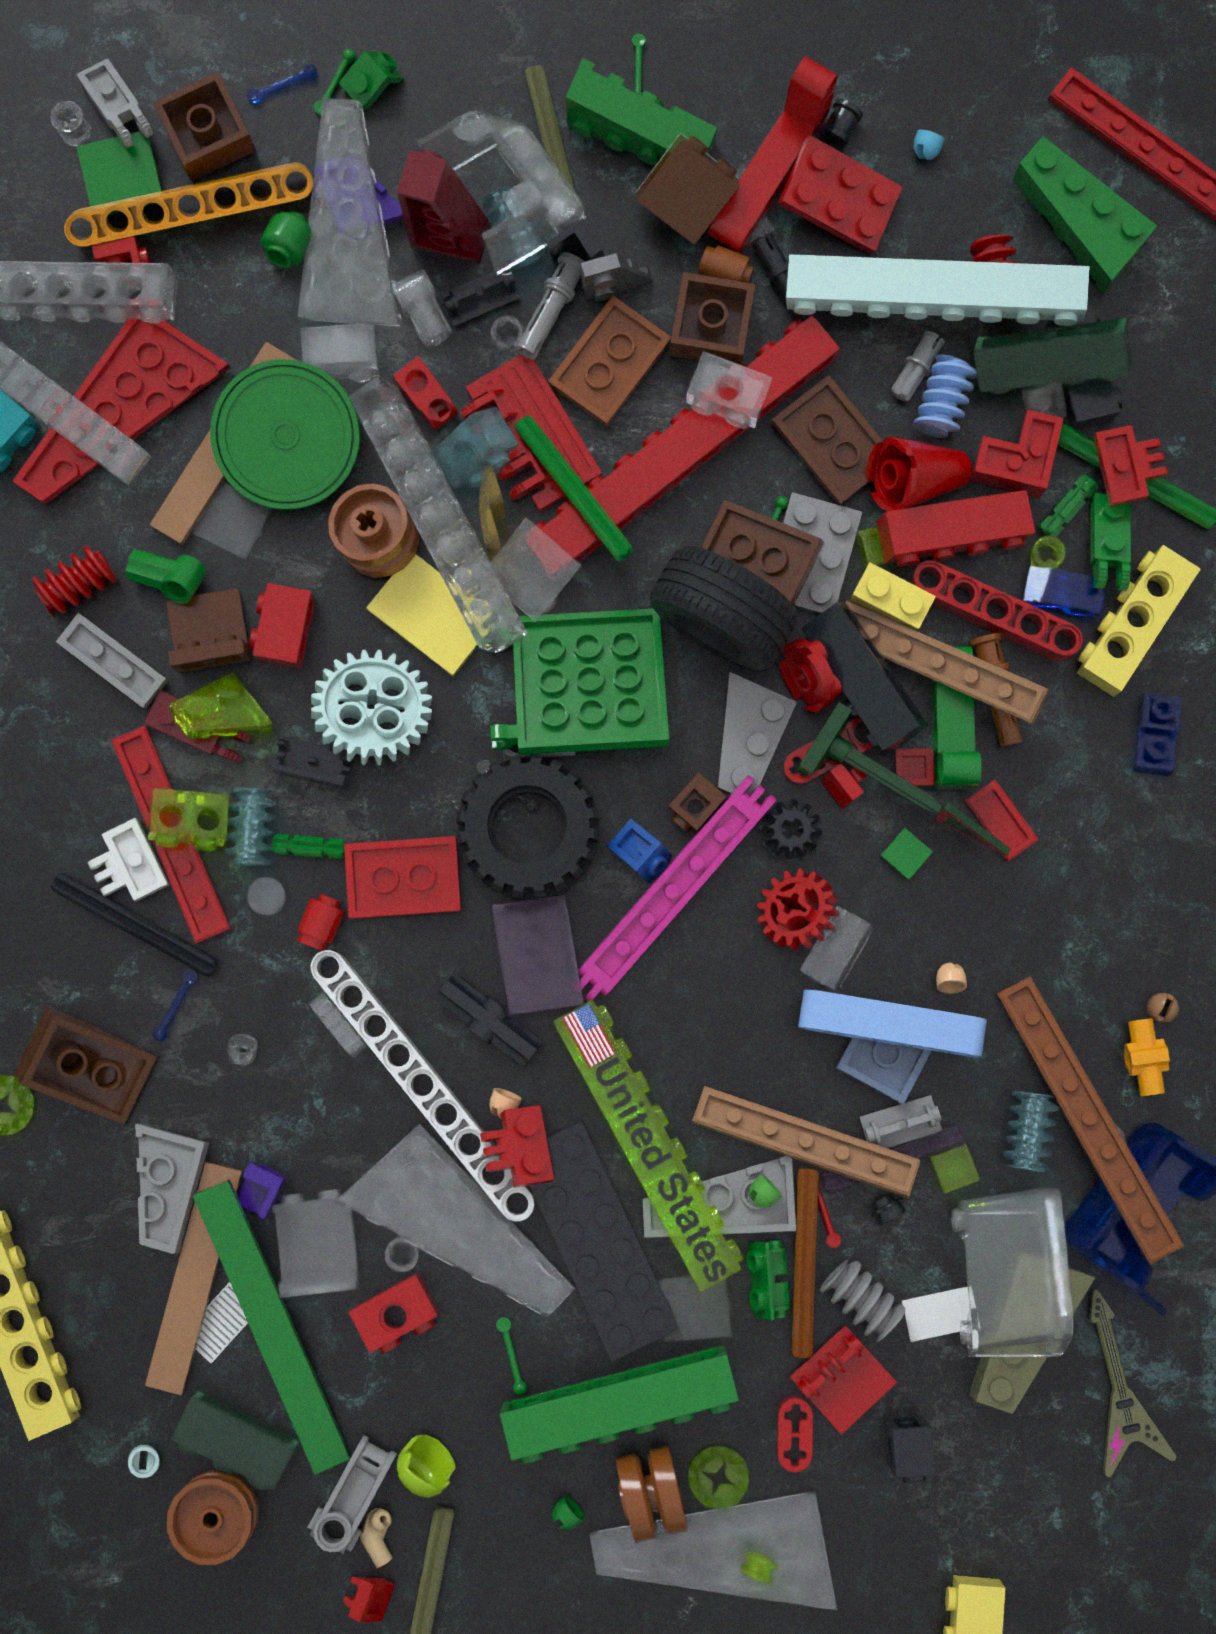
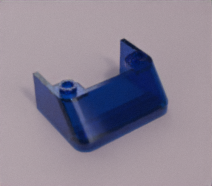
M1158 1123L1145 1124L1136 1131L1127 1143L1130 1152L1167 1216L1184 1194L1198 1201L1207 1200L1216 1194V1158ZM1100 1179L1067 1222L1064 1228V1239L1069 1246L1114 1282L1164 1317L1168 1310L1144 1290L1152 1277V1265H1149L1145 1257L1140 1254L1139 1246Z

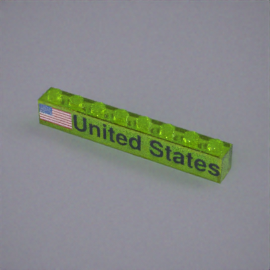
M592 999L554 1020L553 1023L699 1292L741 1270L738 1262L744 1258L733 1239L726 1242L719 1228L725 1224L714 1204L707 1208L700 1195L706 1191L696 1171L689 1174L682 1160L687 1158V1155L677 1137L672 1140L669 1139L663 1128L669 1122L659 1104L652 1107L645 1093L650 1091V1088L641 1071L633 1073L627 1060L632 1058V1055L622 1037L615 1040L608 1027L614 1025L605 1006L601 1005L597 1008Z

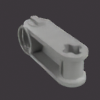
M363 1435L324 1509L317 1508L307 1527L312 1530L310 1536L315 1539L321 1549L344 1554L346 1549L350 1552L352 1551L362 1530L358 1529V1526L395 1459L396 1452L391 1451L388 1453L369 1442V1437ZM330 1520L339 1521L344 1527V1536L340 1538L330 1537L325 1530L326 1522Z

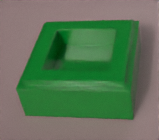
M903 828L879 857L908 881L933 851L910 831Z

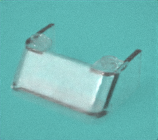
M469 111L416 141L419 151L425 149L440 154L443 159L448 161L454 171L495 147L521 182L513 187L506 196V205L512 217L481 234L497 275L546 247L547 241L581 218L585 219V209L581 198L528 126L523 122L479 111Z

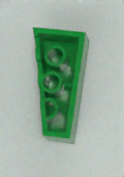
M585 58L582 59L566 95L567 126L575 134L584 138L592 136L604 141L606 146L615 151L622 152L627 150L632 152L641 161L650 165H656L680 133L688 139L693 135L709 148L706 153L710 156L716 143V126L677 106H672L670 110H667L656 95L646 90L635 93L623 84L625 79L612 72L606 78L592 71L594 63Z
M1044 136L1040 138L1020 162L1012 179L1041 216L1044 215L1054 228L1053 232L1061 242L1064 241L1074 253L1076 262L1080 266H1089V274L1095 280V286L1102 295L1147 243L1157 227L1155 223Z

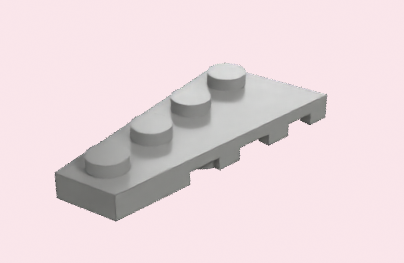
M788 1156L688 1185L684 1193L681 1188H678V1195L672 1201L665 1200L661 1194L643 1199L644 1238L691 1236L700 1231L699 1227L701 1226L703 1228L709 1226L711 1231L707 1232V1235L796 1231L792 1158ZM761 1174L766 1176L783 1195L769 1208L757 1207L749 1196L750 1186ZM668 1191V1192H665V1193H666L667 1195H671V1194H672V1191ZM692 1195L694 1200L690 1202L689 1207L684 1205L675 1211L676 1214L672 1215L670 1213V1207L684 1200L683 1196L689 1197ZM688 1210H693L699 1218V1223L683 1234L681 1231L682 1227L676 1224V1217L679 1214H685L690 1221H694L693 1216L687 1213ZM685 1219L681 1220L682 1225L689 1224Z

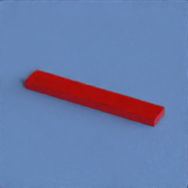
M1071 67L1051 92L1048 100L1216 222V172Z
M143 726L112 739L111 742L195 943H202L232 930L148 727Z

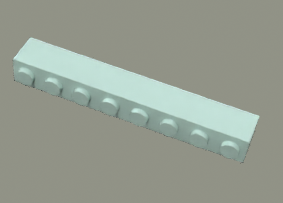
M789 254L786 302L787 309L794 310L795 313L801 315H811L816 311H830L835 316H850L853 312H863L874 318H885L890 316V314H905L906 318L919 320L925 319L927 315L942 316V319L947 321H960L964 317H979L980 321L995 323L1001 321L1002 318L1017 319V322L1022 324H1036L1039 320H1054V323L1057 325L1071 326L1077 324V321L1083 322L1088 301L1089 266Z

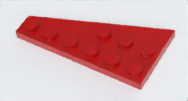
M139 304L12 482L46 505L231 368L230 365Z

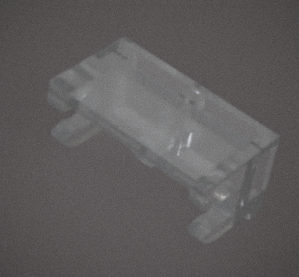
M839 906L835 908L839 911V915L829 919L834 929H823L822 934L825 940L822 942L820 940L816 941L800 969L806 977L812 981L819 982L836 994L873 932L869 922Z

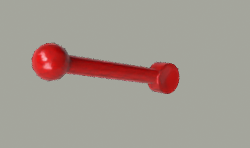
M819 1176L818 1208L828 1234L826 1236V1243L829 1247L836 1248L841 1244V1237L834 1231L819 1187Z

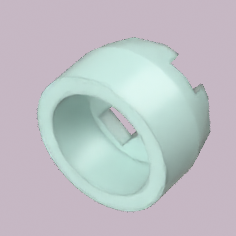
M149 1445L135 1447L128 1457L130 1472L139 1478L152 1476L159 1467L157 1451ZM140 1451H147L146 1469H139Z

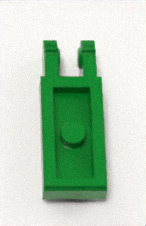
M1094 493L1090 501V565H1093L1094 587L1105 588L1108 580V567L1116 568V588L1119 591H1126L1129 588L1131 576V503L1110 507L1107 494Z

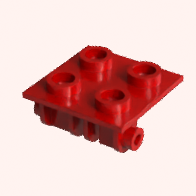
M846 1325L790 1376L801 1392L812 1401L841 1435L897 1383Z

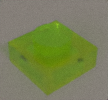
M878 527L859 530L856 537L865 569L869 562L876 566L884 565L885 561Z
M966 1144L929 1157L943 1193L980 1180Z

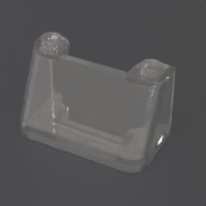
M1038 1188L960 1201L958 1207L952 1209L953 1232H959L960 1238L964 1239L969 1312L967 1320L960 1321L961 1344H967L968 1357H1061L1073 1337V1312L1060 1190L1058 1188Z

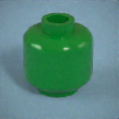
M279 212L270 219L260 243L268 261L278 267L288 268L303 262L313 243L314 233L307 219L300 213Z

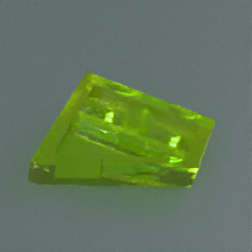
M234 672L169 704L170 714L189 739L208 738L211 735L236 736L237 730L260 729V734L272 731L271 720Z

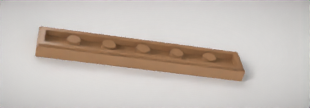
M265 342L251 366L269 360L296 359ZM210 430L150 523L153 529L182 546L226 479L214 458Z
M846 601L845 604H848L883 658L1030 724H1034L1050 691L1048 688Z
M704 1086L692 1120V1124L906 1198L910 1196L921 1161L917 1158Z
M205 1162L197 1192L230 1179L236 1194H238L243 1171ZM195 1202L145 1386L178 1395H183L220 1261Z

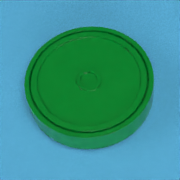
M277 359L261 362L247 368L226 386L218 398L213 411L210 439L214 458L227 481L239 493L253 502L270 508L297 509L310 506L325 499L344 483L354 468L358 457L361 429L357 410L352 399L333 376L321 368L306 362Z

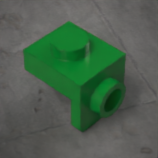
M364 50L340 80L339 84L361 109L368 110L390 83H400L404 77L396 69L398 67L397 62L388 53Z

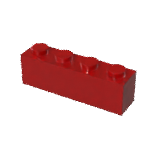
M1027 490L886 511L876 521L885 564L897 562L898 567L914 565L920 562L919 558L931 556L933 561H943L955 557L956 552L967 551L969 556L980 555L989 552V547L1002 545L1003 550H1012L1024 546V541L1036 533Z

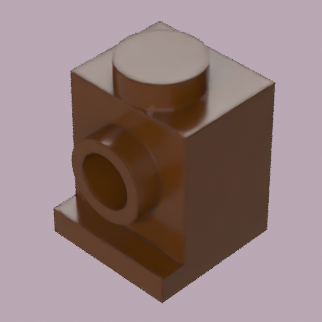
M698 772L669 805V810L674 813L670 820L685 833L690 828L697 833L726 800L727 796ZM692 801H698L702 805V810L698 814H693L688 810V805Z

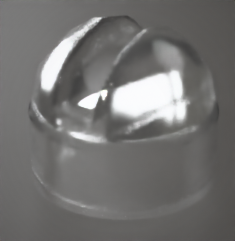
M248 1034L232 1036L227 1046L228 1059L232 1064H239L240 1067L250 1065L257 1056L258 1042ZM241 1049H246L247 1052H241Z

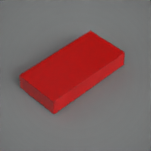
M993 780L964 801V804L980 826L1011 849L1007 856L1001 854L1006 862L1039 840L996 780Z

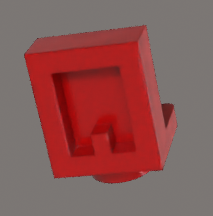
M135 236L91 245L94 259L102 270L118 272L127 269L129 264H133L135 274L141 282L149 281L146 269L152 268L150 255L147 247H141Z

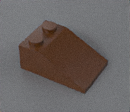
M46 1006L14 1075L19 1083L25 1087L125 1125L157 1056L84 1020Z

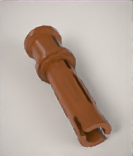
M1002 633L984 635L969 641L970 646L975 648L977 658L1009 671L1010 665L1004 660L1000 640L1003 639ZM990 706L997 730L999 747L1023 742L1017 717Z

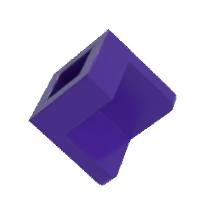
M253 1161L248 1164L242 1176L246 1179L237 1197L242 1207L257 1213V1218L266 1220L270 1218L288 1176Z

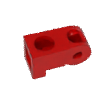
M419 356L393 375L395 386L405 395L412 406L419 411L434 431H437L459 414L449 396Z

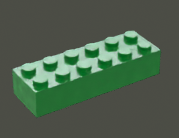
M724 1345L507 1401L503 1403L500 1417L511 1461L520 1458L521 1463L525 1464L544 1458L543 1452L557 1448L560 1454L576 1451L582 1448L581 1442L596 1439L597 1444L614 1441L619 1438V1432L634 1429L635 1434L649 1432L656 1429V1423L671 1419L672 1424L687 1422L695 1418V1412L709 1409L710 1414L725 1412L732 1409L731 1403L737 1402L739 1399Z

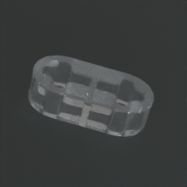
M325 991L309 1002L316 1015L352 1058L368 1047L367 1043Z

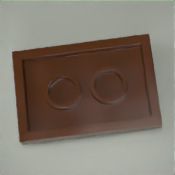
M830 375L826 376L772 418L771 424L837 505L841 506L872 482L867 479L868 458L873 446L878 442H883V440Z
M724 500L701 548L715 552L750 570L780 591L794 606L824 542L821 538Z

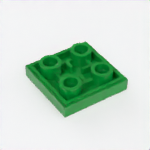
M140 131L130 133L133 145L128 148L123 146L118 136L76 146L90 206L162 191L150 136L146 138ZM148 203L144 207L155 205L157 203ZM114 210L110 212L108 215L121 213V211Z

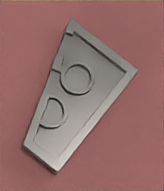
M135 1124L136 1137H139V1158H137V1172H140V1197L138 1198L139 1244L172 1254H180L194 1202L193 1195L197 1191L209 1142L144 1124Z

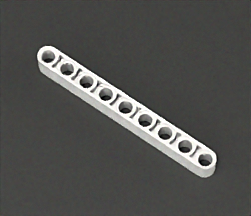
M331 950L317 953L311 962V973L315 980L501 1213L512 1221H522L528 1218L535 1206V1198L528 1186L514 1188L511 1169L504 1170V1179L498 1184L489 1183L485 1179L484 1169L486 1163L500 1161L499 1156L484 1157L483 1149L495 1146L492 1141L481 1142L480 1134L484 1133L482 1128L346 958L340 953ZM334 957L339 963L338 973L332 978H325L321 973V964L325 959ZM357 986L361 990L363 998L358 1006L351 1008L344 1001V993L348 988ZM375 1015L381 1016L386 1022L385 1032L378 1037L372 1036L367 1030L368 1020ZM399 1044L404 1045L410 1055L408 1062L403 1066H396L390 1059L391 1050ZM420 1074L428 1075L433 1081V1089L426 1096L419 1095L414 1089V1080ZM444 1103L451 1104L457 1111L456 1120L451 1125L442 1124L437 1118V1110ZM466 1133H473L480 1139L481 1146L475 1154L465 1153L460 1146L461 1138ZM513 1193L525 1195L528 1200L527 1210L522 1213L512 1212L507 1204L508 1197Z

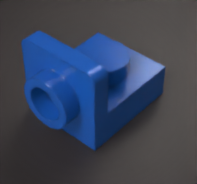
M630 819L607 845L616 856L636 871L647 883L660 876L672 858V854L664 845L633 819Z

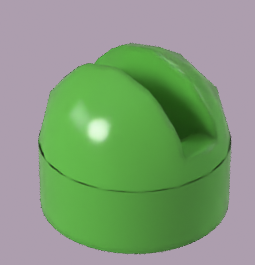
M763 1174L752 1183L749 1189L751 1200L754 1201L757 1207L761 1208L771 1207L783 1196L778 1188Z

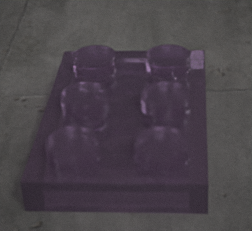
M565 895L492 904L490 910L508 1017L582 1007L584 1002Z

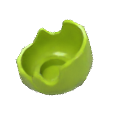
M426 1434L413 1437L402 1449L397 1460L398 1477L402 1484L412 1494L424 1498L441 1494L450 1484L449 1478L456 1467L449 1450L439 1440Z

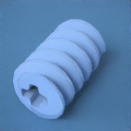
M940 354L935 357L937 363L932 365L931 368L933 376L928 378L926 385L929 390L923 393L922 400L924 403L918 408V415L920 417L914 420L913 426L926 435L946 438L948 432L960 431L961 426L953 422L952 419L964 418L965 412L957 408V405L969 404V398L961 394V392L973 391L974 385L965 379L976 378L978 371L959 358Z

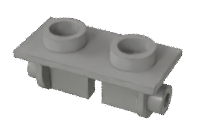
M931 1095L859 1117L867 1142L884 1148L893 1147L942 1131L940 1124L941 1115L938 1107L934 1105Z

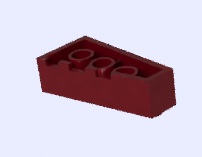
M424 149L420 152L409 150L397 195L410 246L480 264L491 226L490 221L446 159H443L440 154L431 150Z

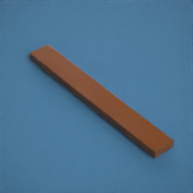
M1031 976L997 993L999 1001L1148 1264L1150 1265L1184 1247Z

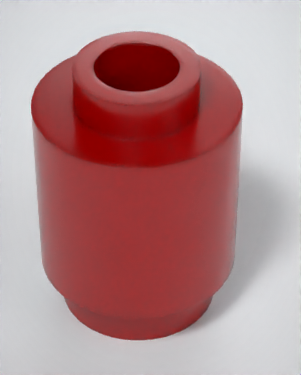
M323 894L319 895L318 900L310 898L297 929L300 932L297 941L325 951L328 943H333L345 911L338 909L341 902Z

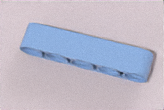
M804 990L798 1028L941 1053L982 1058L987 1019L824 991Z

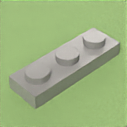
M80 613L75 616L56 641V643L145 710L168 682L165 677Z

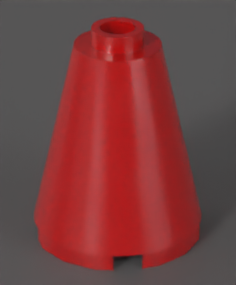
M895 436L886 437L883 442L876 443L868 458L867 479L874 482L876 492H871L872 498L881 509L886 511L910 508L962 488L969 482L973 470L969 457L963 451Z

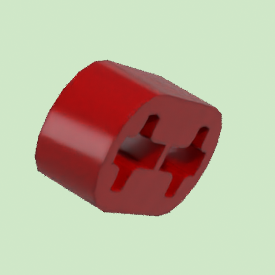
M794 1395L782 1400L778 1407L777 1457L782 1467L786 1470L800 1472L809 1466L812 1459L813 1413L805 1399ZM798 1404L800 1411L806 1412L805 1417L798 1419V1430H792L790 1418L784 1416L785 1412L792 1410V1405ZM792 1437H798V1447L801 1451H805L804 1456L798 1457L797 1463H791L789 1456L784 1455V1451L791 1449Z

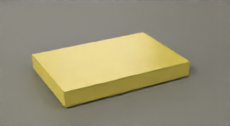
M416 554L403 570L391 576L366 607L367 611L452 677L456 675L487 636L486 627L495 626L499 621L497 616Z

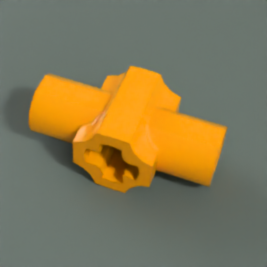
M1153 1018L1129 1021L1131 1043L1124 1044V1061L1129 1076L1137 1075L1140 1097L1164 1094L1162 1072L1169 1071L1170 1062L1164 1039L1156 1040Z

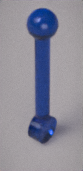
M306 64L302 71L264 88H250L246 94L250 103L258 104L262 100V96L302 78L315 77L317 69L313 64Z
M187 969L182 973L183 983L160 1027L155 1028L153 1031L155 1040L163 1041L167 1038V1028L189 985L197 981L198 976L194 970Z

